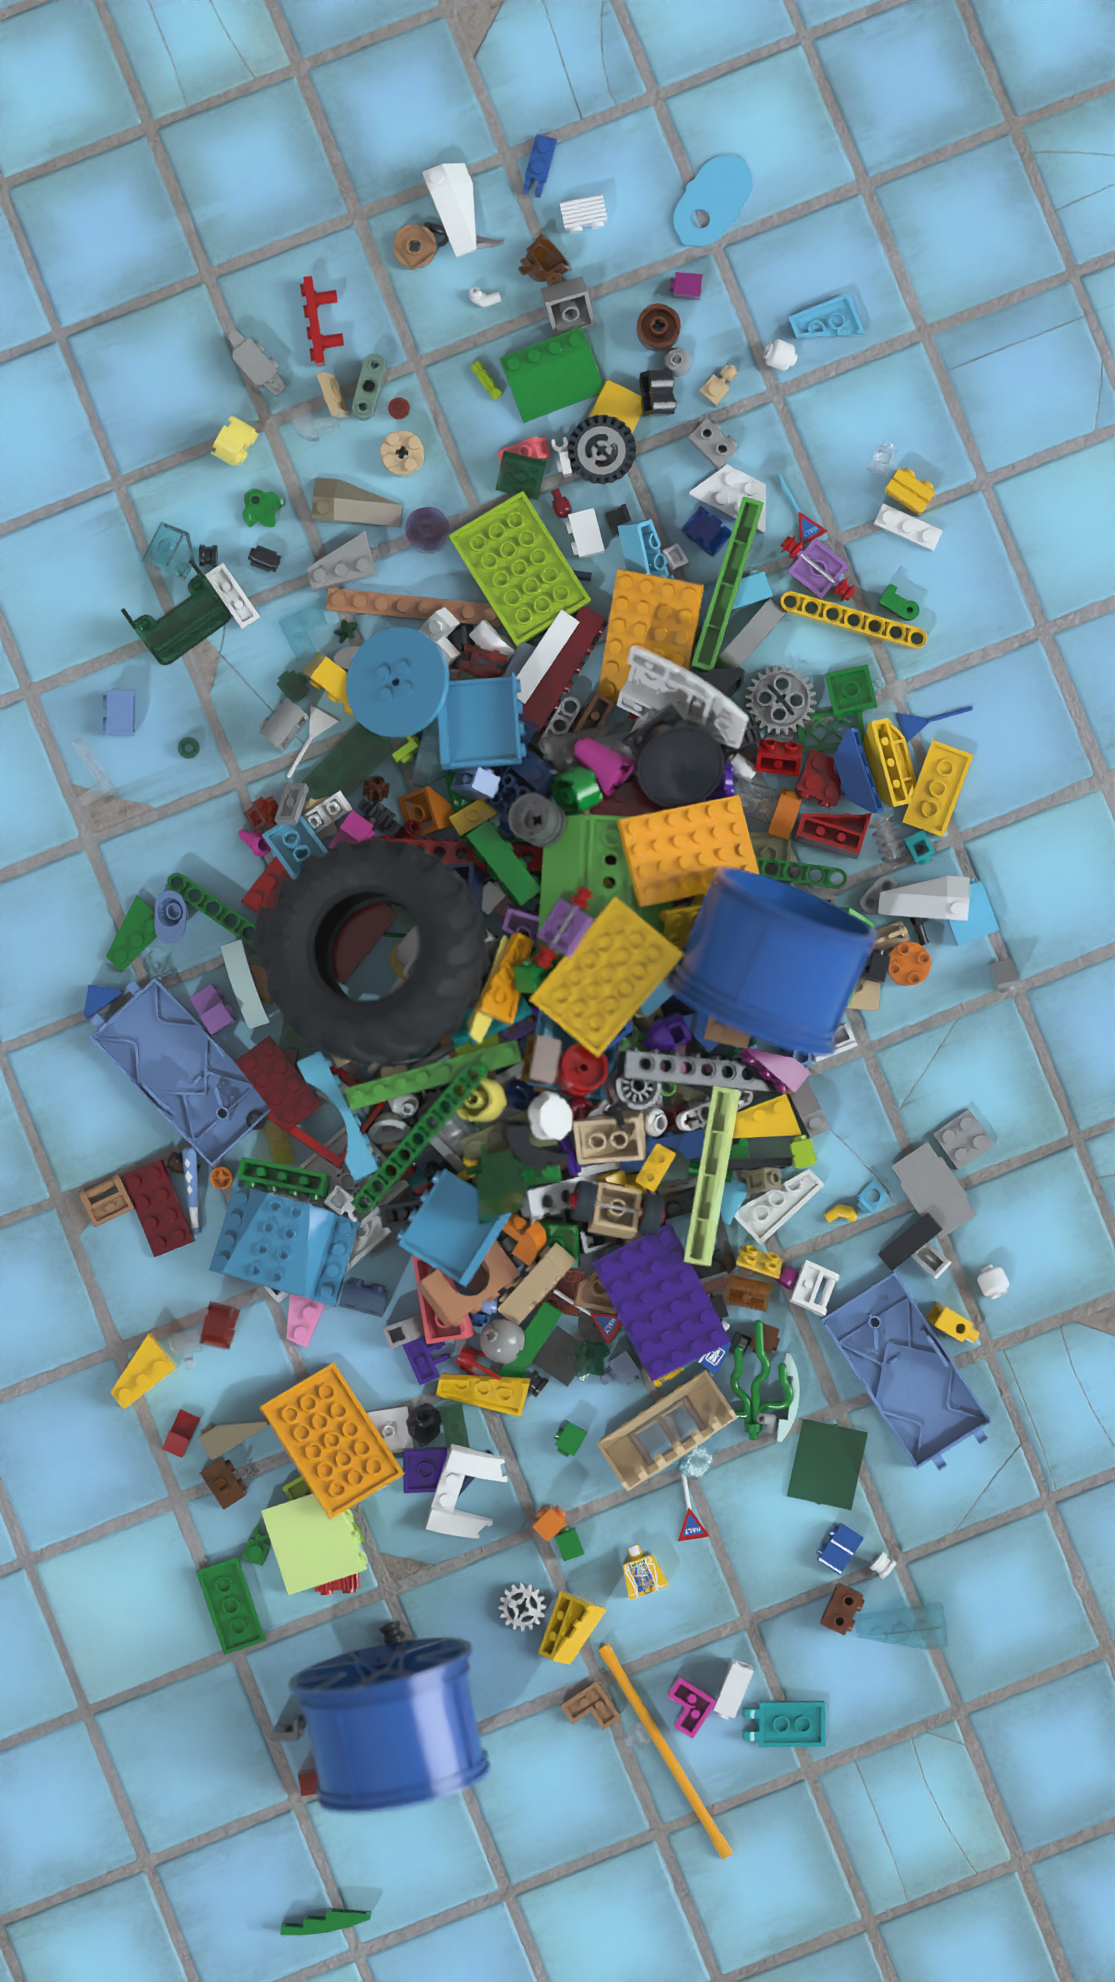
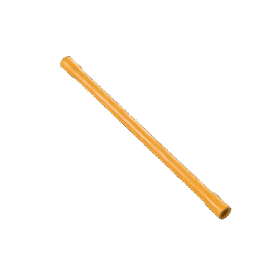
M609 1643L597 1649L607 1667L610 1668L697 1814L721 1859L727 1858L733 1853L724 1836L719 1832L619 1664V1660Z

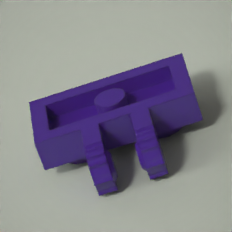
M422 1336L402 1345L419 1385L440 1377L436 1364L450 1359L451 1356L449 1353H445L433 1360L430 1352L443 1348L446 1345L445 1342H438L427 1347Z

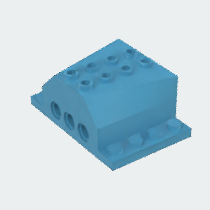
M234 1186L209 1270L336 1307L361 1222H354L336 1213L267 1192Z

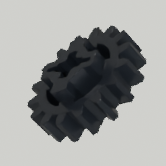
M363 798L357 807L365 813L363 818L384 833L388 829L396 834L401 828V825L393 820L396 814L377 800L371 804Z

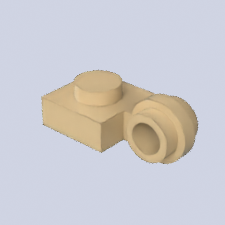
M727 364L720 372V375L723 377L719 379L713 374L699 393L717 406L730 390L725 381L731 382L738 373L735 370L736 367Z

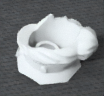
M545 1091L531 1103L528 1109V1119L531 1123L532 1133L539 1139L554 1138L561 1140L571 1130L572 1111L566 1101L560 1099L557 1093Z

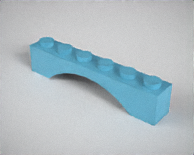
M321 1051L298 1061L297 1065L307 1085L327 1096L335 1104L344 1119L348 1135V1150L345 1162L355 1183L374 1175L381 1163L376 1153L371 1154L368 1148L371 1142L367 1134H361L358 1128L362 1124L357 1114L352 1115L348 1108L350 1106L347 1095H342L339 1089L342 1086L338 1075H332L329 1069L333 1065L328 1055L323 1056Z

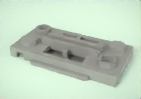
M928 1142L891 1165V1168L901 1181L900 1187L922 1218L929 1212L943 1228L937 1234L939 1240L977 1216L966 1200L967 1194L943 1158H938Z

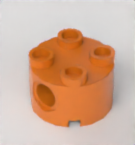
M900 943L892 948L887 955L891 957L887 973L890 979L898 985H916L923 981L930 972V955L918 943Z

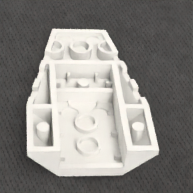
M632 646L627 662L631 665L629 677L620 691L616 706L641 717L650 710L657 713L671 702L684 720L695 721L705 726L714 735L718 743L739 749L749 718L716 688L697 675L640 646Z

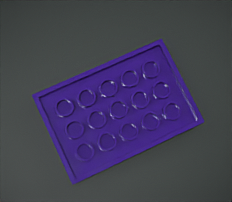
M671 1223L661 1227L657 1235L647 1234L591 1263L651 1382L731 1342L692 1264L684 1262L685 1250Z

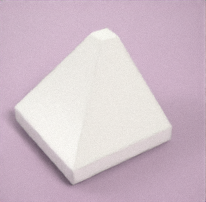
M678 543L661 551V554L665 555L668 561L666 567L671 571L689 562Z

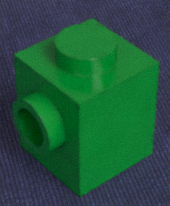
M568 1421L564 1429L560 1427L554 1436V1439L557 1440L555 1443L558 1447L557 1451L566 1457L569 1454L574 1456L586 1437L587 1431Z

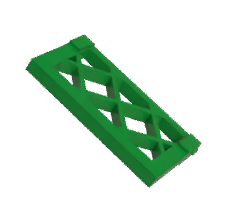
M833 711L807 714L810 719H816L817 721L810 730L797 725L799 744H803L802 753L810 752V749L816 751L838 749L841 741L825 744L823 741L830 732L842 740V737L832 730L840 720L850 728H854L857 725L861 742L863 743V711L847 714H856V722L853 726L842 718L843 716H839V719L831 728L823 723L821 718L833 717ZM818 722L829 730L822 740L811 733ZM808 734L819 742L818 745L806 746L805 738Z

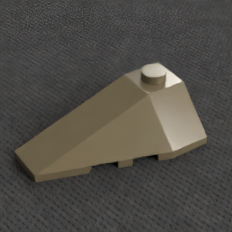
M315 478L312 503L313 522L400 527L402 505L338 479Z

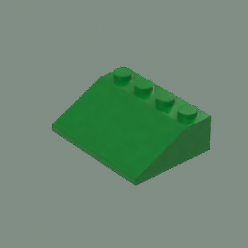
M582 327L500 358L501 367L523 423L599 395L603 387Z

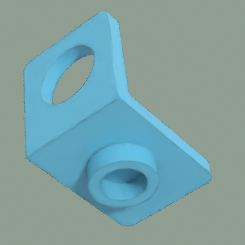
M872 1181L856 1197L859 1201L857 1206L865 1214L868 1211L874 1214V1210L888 1197V1194L875 1181ZM872 1189H876L880 1193V1198L876 1202H870L867 1198V1193Z

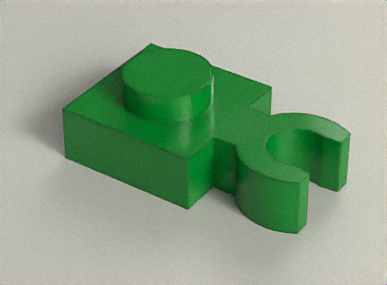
M257 1524L254 1529L256 1538H248L242 1559L263 1566L270 1544L264 1541L269 1537L268 1531L264 1535L260 1534V1524Z

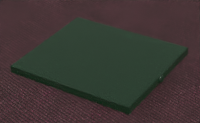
M803 1418L787 1496L815 1502L818 1505L825 1504L852 1510L868 1432Z

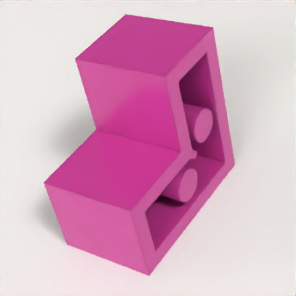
M352 810L340 826V831L328 848L331 850L336 846L337 842L341 841L355 844L360 843L361 840L375 837L376 833L374 830L376 828Z
M679 1674L667 1692L669 1698L684 1707L675 1720L674 1727L693 1739L716 1704V1698Z

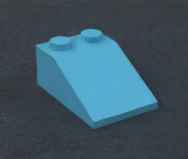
M300 815L297 825L277 824L262 834L292 880L299 875L306 858L313 854L320 858L328 852L302 815Z

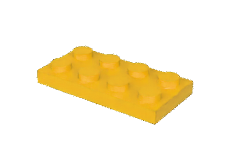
M932 740L914 787L911 803L908 804L902 823L943 838L974 755Z

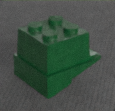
M485 1144L481 1145V1164L465 1168L467 1176L481 1173V1177L478 1178L479 1225L497 1221L499 1216L524 1208V1199H527L525 1191L527 1184L525 1177H520L518 1171L521 1169L517 1157H513L511 1150L488 1155Z

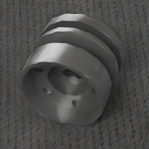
M525 794L519 797L509 811L508 822L514 834L537 847H549L556 844L565 832L566 817L564 811L558 805L538 794Z

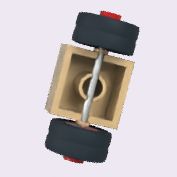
M579 1180L574 1192L570 1196V1216L573 1220L589 1222L588 1232L631 1240L637 1231L644 1234L657 1235L665 1218L664 1198L658 1195L644 1194L641 1200L642 1190L602 1182L596 1184Z

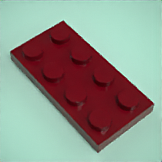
M270 1035L234 1061L287 1132L323 1106Z
M163 1159L122 1176L154 1258L196 1241Z

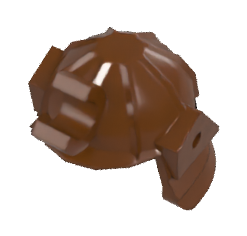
M540 234L536 242L526 248L527 255L520 260L523 266L518 267L522 275L528 274L533 280L547 282V284L563 279L561 273L572 271V267L563 253L543 234Z

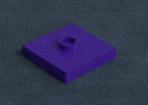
M447 1447L403 1448V1472L405 1473L403 1475V1493L436 1491L447 1458Z

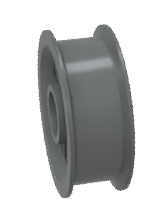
M640 1061V1067L642 1070L645 1068L644 1061ZM617 1068L612 1073L610 1080L614 1086V1092L618 1096L617 1100L629 1103V1106H624L623 1108L628 1110L646 1109L652 1106L659 1098L661 1082L636 1080L638 1082V1089L635 1091L633 1088L634 1080L616 1078Z

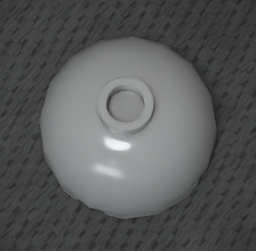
M496 1319L489 1322L483 1328L479 1342L481 1350L487 1358L499 1364H508L518 1357L516 1355L519 1350L523 1349L525 1337L521 1327L507 1319Z

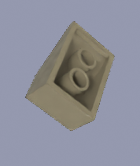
M266 1419L224 1422L216 1426L214 1423H211L200 1431L202 1434L198 1439L210 1459L213 1460L267 1427L269 1423Z

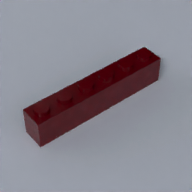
M585 606L581 607L575 617L579 624L522 709L523 716L540 726L537 731L538 734L542 730H546L551 721L549 719L553 711L556 712L562 702L560 700L564 692L568 694L574 684L571 681L575 673L579 675L584 667L583 658L586 654L590 656L595 648L594 639L597 635L601 637L607 627L604 624L605 618Z

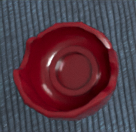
M574 1097L566 1102L572 1111L571 1130L573 1129L574 1120L587 1118L588 1114L593 1110V1104L582 1097Z

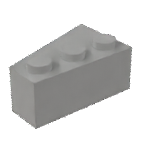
M366 531L307 567L313 592L377 577Z

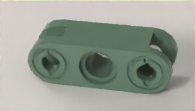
M373 353L365 358L353 399L352 409L354 415L361 421H366L373 417L386 373L385 360L379 354ZM373 364L379 365L375 369L371 367ZM368 382H372L375 384V389L372 392H366L363 386ZM361 406H367V409L364 410V411H361V410H360V407H361Z

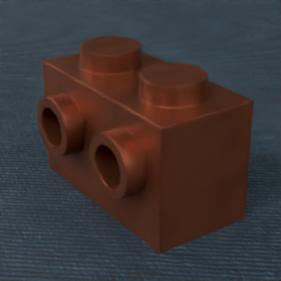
M837 1582L821 1617L820 1624L844 1636L847 1631L851 1632L856 1621L853 1617L856 1611H861L865 1602L862 1599L863 1594ZM851 1597V1600L845 1602V1598ZM842 1617L840 1622H835L836 1618Z

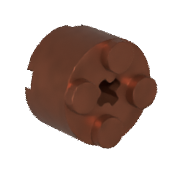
M662 303L647 306L637 320L636 332L640 343L651 351L661 352L670 349L677 342L680 335L681 322L679 315L674 309ZM659 323L660 327H663L661 332L654 329L655 324Z

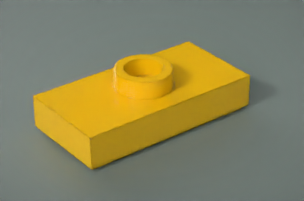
M479 799L448 818L459 837L477 828L486 820H490L498 815L485 802L486 799Z

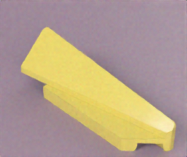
M505 936L502 937L489 979L480 995V999L509 940ZM477 1004L467 1024L470 1029V1036L478 1044H481L493 1017L477 1010Z

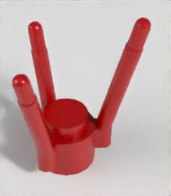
M471 1346L469 1350L465 1347L462 1348L455 1362L460 1365V1369L466 1371L469 1375L478 1376L471 1370L474 1366L497 1380L502 1379L501 1376L476 1362L478 1357L475 1355L486 1357L482 1351L476 1350Z

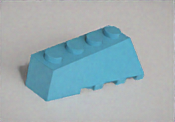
M651 519L631 520L618 525L626 570L674 579L673 575H669L666 567L668 563L667 558L661 554L659 549L661 543Z

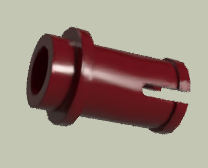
M407 820L405 824L401 825V828L394 836L397 839L405 836H417L420 831V825L417 821Z

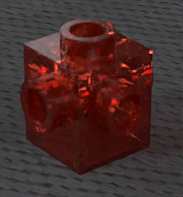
M273 796L266 799L260 797L251 803L252 807L243 813L255 832L264 827L270 829L277 825L274 819L279 805Z

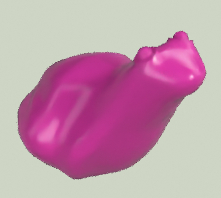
M239 831V838L252 849L254 855L265 856L270 852L271 848L263 838V832Z

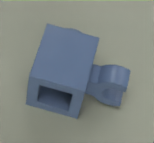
M625 1349L608 1360V1364L612 1369L600 1376L604 1385L618 1377L621 1384L626 1382L630 1385L639 1379L638 1374L641 1372Z

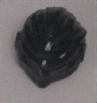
M431 1403L419 1404L409 1413L408 1419H406L408 1433L420 1447L428 1445L441 1432L440 1424L443 1421L440 1411Z

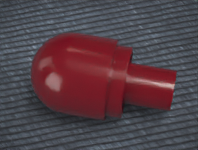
M559 488L552 490L551 493L554 498L552 507L556 516L561 519L568 518V514L572 513V507L566 496L562 497Z

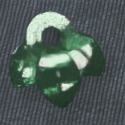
M584 1340L577 1345L575 1350L577 1360L574 1364V1372L580 1381L583 1382L588 1373L598 1376L603 1375L602 1358L607 1357L611 1353L606 1344L601 1342L593 1344L591 1341Z

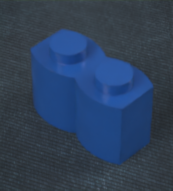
M840 1523L838 1526L835 1524L828 1533V1536H830L827 1544L822 1543L816 1552L819 1555L817 1560L839 1575L864 1539L843 1523Z

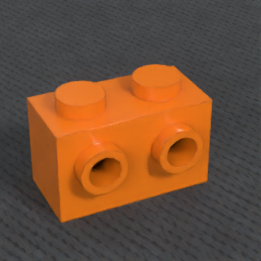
M552 1504L548 1507L544 1505L536 1513L537 1518L534 1520L532 1527L549 1542L567 1524V1519L565 1518L567 1513L559 1505L555 1507Z

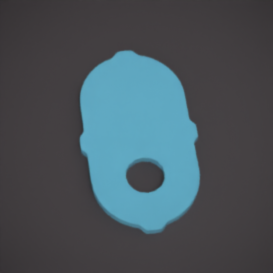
M718 156L712 158L704 164L695 179L687 184L686 192L677 204L673 214L674 229L683 245L695 247L709 246L717 242L731 222L736 221L739 217V210L747 200L752 187L751 174L741 157ZM703 210L708 213L710 222L705 228H696L692 225L691 216L695 211Z

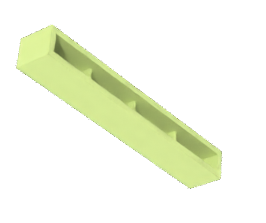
M713 1086L684 1262L711 1266L740 1091Z

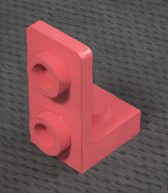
M531 437L497 453L503 472L511 471L532 461H545L552 458L546 437Z

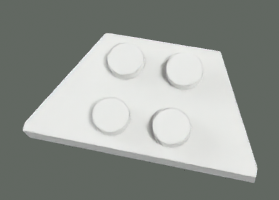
M725 465L690 491L689 495L734 519L737 517L743 496L764 502L756 528L757 531L764 534L766 484L729 465Z

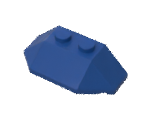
M858 728L847 729L833 757L835 773L839 775L841 780V792L846 796L847 800L873 814L884 812Z

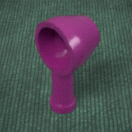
M787 1266L780 1271L779 1279H774L786 1289L793 1291L799 1273L792 1267Z

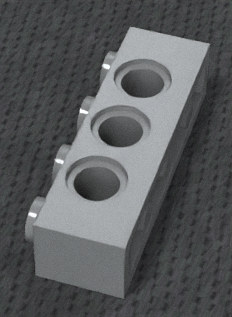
M600 1172L580 1177L573 1175L562 1178L561 1182L540 1184L525 1189L527 1199H524V1208L520 1209L522 1217H531V1220L544 1218L545 1213L550 1212V1215L560 1214L567 1207L570 1210V1196L574 1192L577 1182L583 1180L598 1184L599 1182H596L595 1178L604 1173ZM562 1192H564V1194H565V1197H564L563 1200H562V1197H561ZM543 1197L546 1199L545 1205L542 1203Z

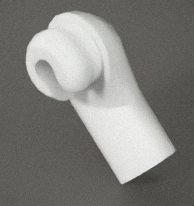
M473 287L469 291L470 300L480 307H488L502 302L498 291L488 295L480 291L478 287Z

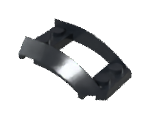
M697 1186L662 1196L664 1198L665 1218L660 1228L666 1225L665 1220L692 1212ZM721 1213L719 1214L716 1232L720 1249L713 1251L711 1266L691 1263L699 1280L726 1271L729 1275L736 1267Z

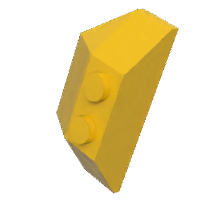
M888 718L869 722L862 745L879 797L891 808L911 803L916 777L905 737L891 724Z

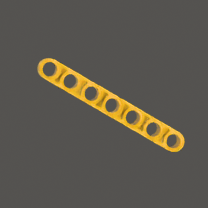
M786 592L780 600V607L788 614L908 649L919 650L927 641L925 631L920 628L800 593ZM787 597L794 598L796 606L792 608L786 607L784 599ZM808 603L815 604L817 612L814 614L807 613L805 605ZM834 609L838 613V618L830 620L827 618L826 612ZM855 615L859 619V624L851 626L848 624L847 618ZM877 622L880 625V631H870L869 623ZM898 628L901 631V637L897 639L891 637L890 629ZM919 634L922 637V643L919 645L913 644L911 635Z

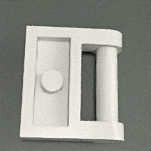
M805 1260L789 1301L812 1311L818 1316L825 1317L828 1301L835 1283H838L840 1275ZM824 1277L827 1281L819 1303L816 1304L814 1300Z

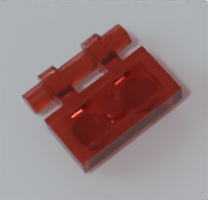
M465 644L463 652L471 654L470 660L461 658L456 681L502 677L504 670L496 668L497 661L506 664L508 655L500 653L499 650L493 649L491 651L480 648L481 645L474 644L472 646ZM478 656L490 659L489 666L477 663Z

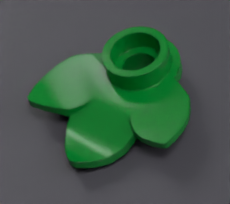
M256 488L250 489L244 495L246 507L242 513L243 520L248 527L254 526L257 521L266 527H274L276 524L275 510L285 505L284 501L274 492L263 493ZM253 496H258V503L253 504L251 502V498Z

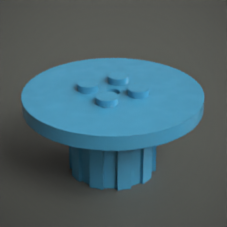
M406 627L388 628L367 639L355 653L346 679L347 699L356 719L371 732L390 738L411 736L426 728L441 711L449 688L448 665L440 647L426 634Z

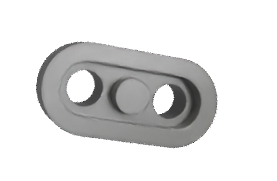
M880 877L861 897L860 907L863 912L867 914L878 912L879 893L883 892L882 884H889V890L897 888V883L892 877ZM868 899L874 900V907L867 906Z

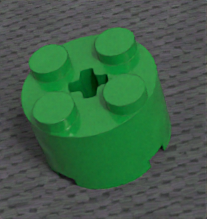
M575 766L553 778L555 780V783L551 785L553 799L556 805L566 810L564 814L567 816L579 815L593 808L603 799L602 793L599 791L595 781L596 775L590 768L586 770L581 766Z

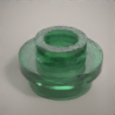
M185 737L178 744L179 754L186 759L196 757L200 751V745L193 737ZM187 744L193 746L191 752H186L185 746Z

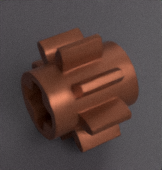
M371 776L369 781L364 780L362 795H367V799L372 803L375 800L380 803L383 801V798H388L390 784L385 783V779L381 776Z

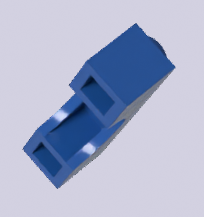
M697 1128L678 1135L676 1131L663 1133L664 1138L656 1140L654 1136L646 1137L647 1153L644 1160L619 1161L621 1170L625 1174L641 1170L656 1144L678 1150L684 1155L686 1160L701 1157L705 1139L703 1129L698 1130Z

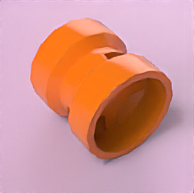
M218 1167L212 1171L210 1180L214 1187L224 1189L232 1184L234 1175L229 1168Z

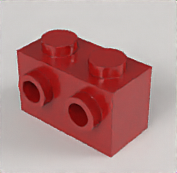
M761 739L758 744L755 771L799 777L803 744H797L792 741L780 742L773 739Z

